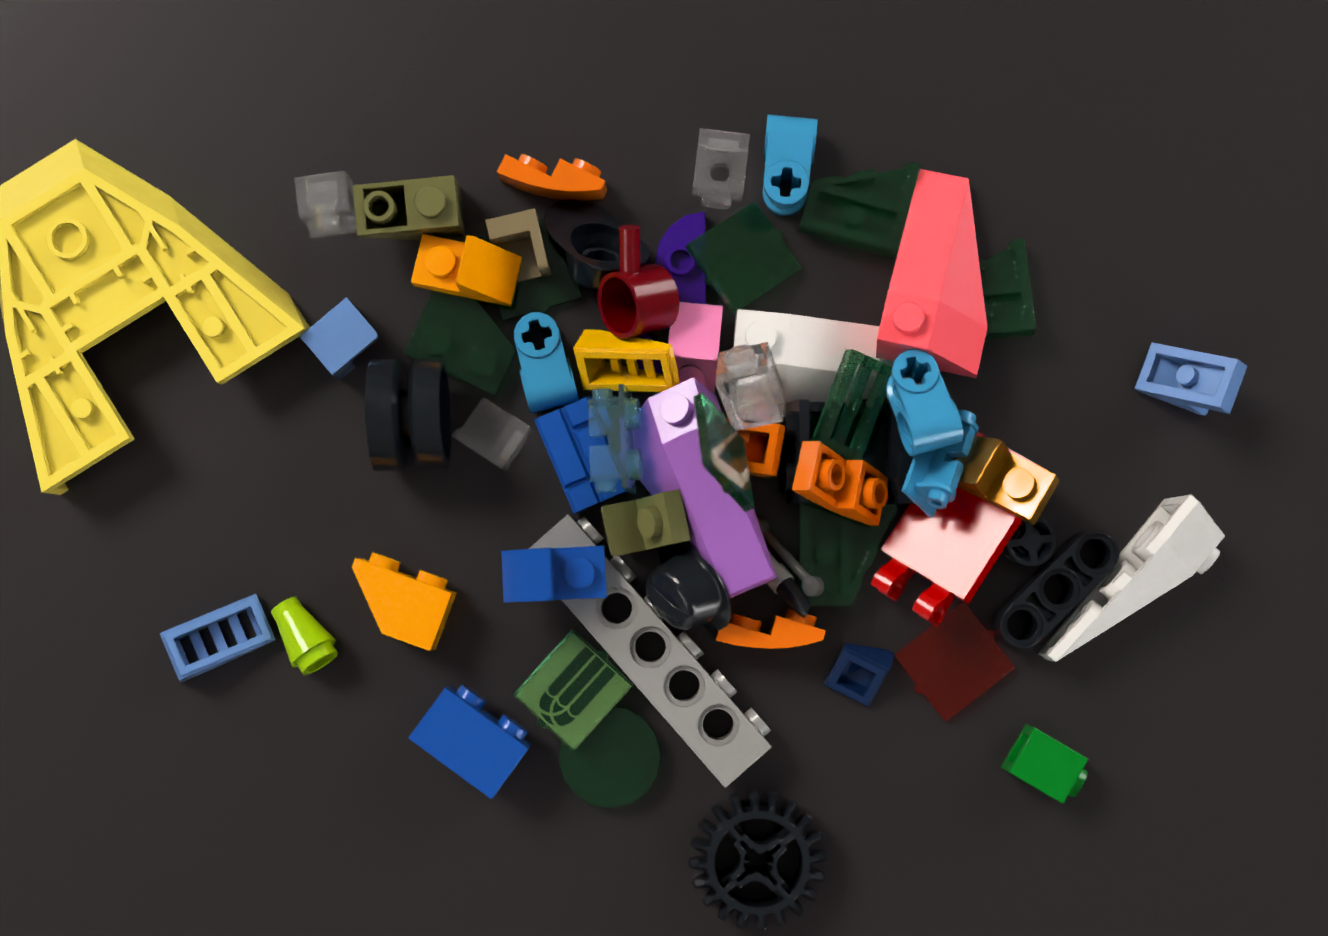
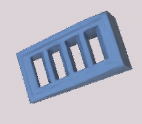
M256 594L160 633L180 683L276 640ZM243 611L247 612L256 633V637L247 640L237 617V614ZM226 619L237 642V645L228 648L218 625L219 622ZM206 628L209 629L218 653L211 656L208 655L199 631ZM188 636L199 661L189 664L180 643L181 639Z

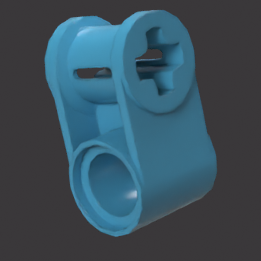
M769 114L767 116L762 193L766 207L774 214L780 216L793 215L805 204L811 164L814 161L818 119ZM781 180L791 181L792 190L788 197L780 196L779 187Z
M531 312L523 316L516 324L514 341L521 365L519 371L530 414L578 401L579 398L570 361L565 356L560 331L556 322L549 315L541 312ZM534 324H539L542 331H551L552 334L551 337L544 339L545 348L541 350H535L532 342H523V337L530 335V326Z
M918 349L907 350L899 354L894 360L891 371L892 375L888 378L886 396L896 418L900 438L908 455L912 457L962 442L963 427L959 412L949 396L938 364L933 356Z

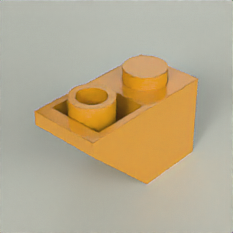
M372 552L369 560L355 558L352 565L353 572L381 633L428 651L436 650L457 594L445 589L448 579L424 570H419L417 578L398 571L401 562Z

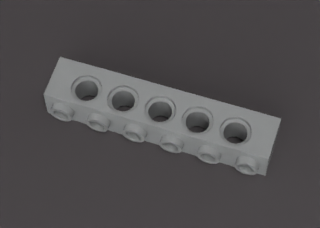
M568 514L529 549L597 546L604 538L585 516L576 522ZM605 555L607 596L612 593H621L627 596L632 605L630 617L620 623L608 620L603 613V602L606 598L567 599L562 601L726 788L772 747L765 738L771 729L752 708L745 713L738 708L731 700V697L737 693L732 684L718 669L710 675L697 661L704 653L690 636L683 631L676 637L663 622L664 619L659 615L657 609L651 604L647 596L642 598L630 583L637 576L620 556H615L609 560ZM649 631L661 635L666 644L664 654L653 661L641 658L636 651L637 638ZM682 670L694 673L699 680L697 692L687 699L676 697L669 688L671 677L676 672ZM715 709L724 710L732 717L730 731L721 737L711 736L703 728L705 716Z

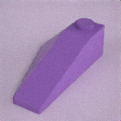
M693 377L648 398L624 432L639 480L651 495L680 489L691 539L689 542L699 555L719 574L730 598L777 579L717 396Z

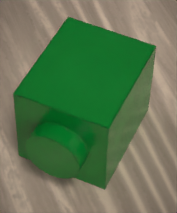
M1025 724L1001 768L1063 804L1068 795L1073 798L1082 788L1088 775V771L1083 769L1088 758L1037 728Z

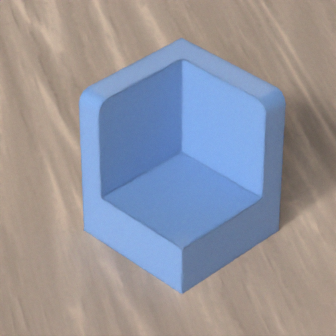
M347 297L300 336L327 370L339 380L356 368L351 361L372 345L379 337L378 333L360 313V310Z

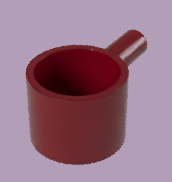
M622 225L619 227L620 271L608 273L601 280L598 289V307L607 329L614 336L624 339L671 327L676 321L679 312V293L673 277L663 266L659 264L640 266V226Z

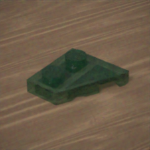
M911 162L905 163L901 169L878 173L875 172V169L855 172L849 177L834 175L813 179L798 232L895 259L921 164Z
M1018 238L1010 242L1007 249L987 261H984V259L979 261L988 327L985 340L1034 336L1036 332L1025 238Z
M432 291L404 354L415 360L416 358L443 357L446 362L448 375L497 397L517 354V350L477 300Z

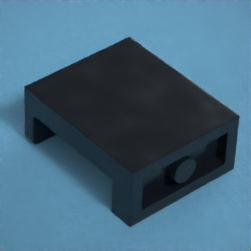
M797 399L786 403V411L781 412L779 424L786 426L783 442H786V462L781 463L779 471L780 490L782 493H786V504H815L792 490L802 441H820L844 459L864 460L888 477V499L885 505L915 504L901 491L913 456L908 455L903 446L890 403L809 402L808 399Z

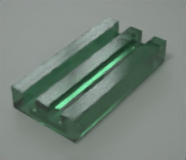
M846 349L811 441L822 442L846 460H862L886 397V385L888 378L892 375V367L854 349ZM858 364H859V365H860V366H859V369H858V371H857V374H856V377H855V379H854L853 385H852V387H851L850 393H849V395H848L847 401H846L845 406H844V408H843V411H842V414H841V416H840L839 422H838V424H837L836 430H835V432H834L833 438L830 439L831 434H832L833 429H834V426H835L836 421H837V419H838L839 413H840V411H841L842 405H843V403H844L845 397H846L847 392H848V390H849L850 384H851V382H852L853 376H854V374H855L856 368H857V366H858ZM874 371L877 375L848 447L844 443L854 417L860 408L863 400L862 396L871 372Z

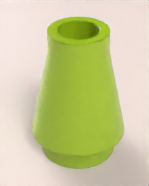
M297 597L288 598L271 610L293 668L298 667L303 675H309L323 668L336 658L338 652L333 646L336 639L302 606Z

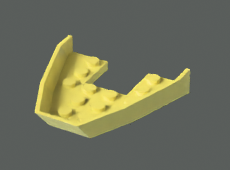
M76 139L0 185V306L41 493L61 495L69 490L65 482L135 439L84 358L83 352L166 301L218 384L222 385L298 338L310 328L289 293L172 197Z

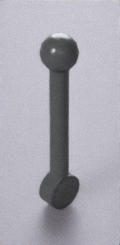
M758 517L764 539L802 581V591L804 594L810 597L821 595L824 591L823 580L818 576H810L770 531L769 521L763 517Z

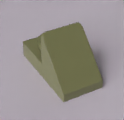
M680 489L601 507L609 551L612 557L634 554L691 540Z

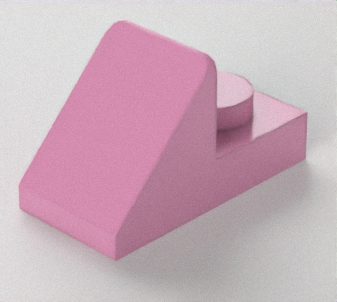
M679 302L677 319L669 329L668 344L673 346L680 383L694 377L710 391L715 392L723 306Z

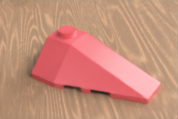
M919 169L879 327L876 358L894 361L899 354L907 350L918 349L933 356L938 364L939 371L977 378L988 327L969 178Z

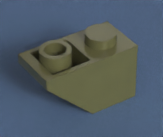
M454 175L352 185L358 237L420 241L422 234L441 238L465 236L461 188Z

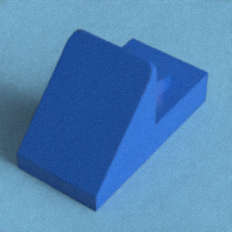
M605 546L501 551L504 603L607 598Z

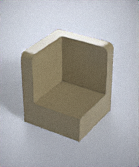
M535 208L485 220L492 244L522 257L517 283L552 275L540 218Z

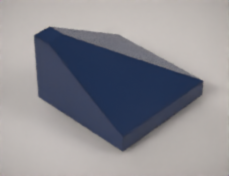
M845 643L823 685L869 707L891 669L894 653L887 649Z

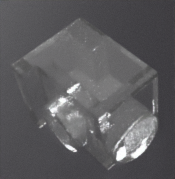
M700 128L692 196L702 197L701 205L715 209L731 208L732 201L742 202L750 134ZM719 166L724 167L729 172V177L725 181H715L710 175L711 170Z
M345 171L294 178L299 218L309 227L311 238L357 232L352 188L354 182Z

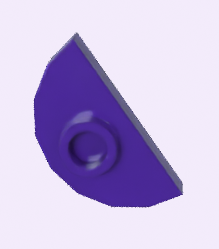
M705 211L685 215L669 226L658 245L655 264L663 266L673 277L679 293V302L706 304Z

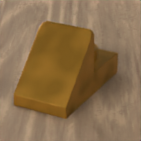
M974 436L968 457H956L955 459L964 465L957 487L1033 525L1037 522L1060 482L1056 474L1012 454L1004 442L999 439Z

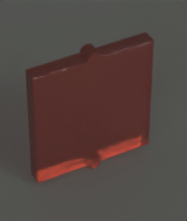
M961 602L948 612L937 627L934 625L930 626L894 654V657L914 681V691L918 694L923 693L945 722L1015 669L1011 661L993 640L995 636L994 631L986 630L965 602Z

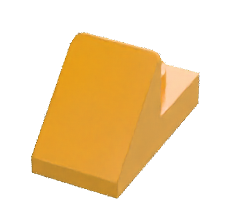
M422 234L411 283L413 287L512 307L522 257L471 235H467L465 242Z

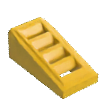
M585 329L573 347L583 390L660 393L680 384L672 344L638 337L623 339L614 336L609 331ZM604 359H609L610 363L605 362ZM620 359H626L627 366L621 365ZM636 359L643 360L645 370L638 369ZM653 360L661 361L663 374L656 373Z

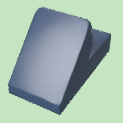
M1152 342L1135 390L1199 415H1206L1208 410L1230 414L1247 365L1234 358Z

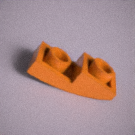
M505 154L497 170L498 177L502 183L530 194L551 199L600 200L604 198L607 192L606 181L599 178L602 173L601 170L575 158L573 164L560 158L552 175L549 176L545 174L548 167L540 161L521 154L519 160Z
M802 441L792 490L815 504L837 514L870 526H879L882 508L888 499L887 484L889 478L864 460L844 459L820 441Z
M787 609L785 618L773 616L769 633L766 634L760 632L761 621L733 613L731 623L717 631L714 639L732 645L751 648H791L822 641L826 630L814 627L817 617L806 614L805 618H802L794 610Z

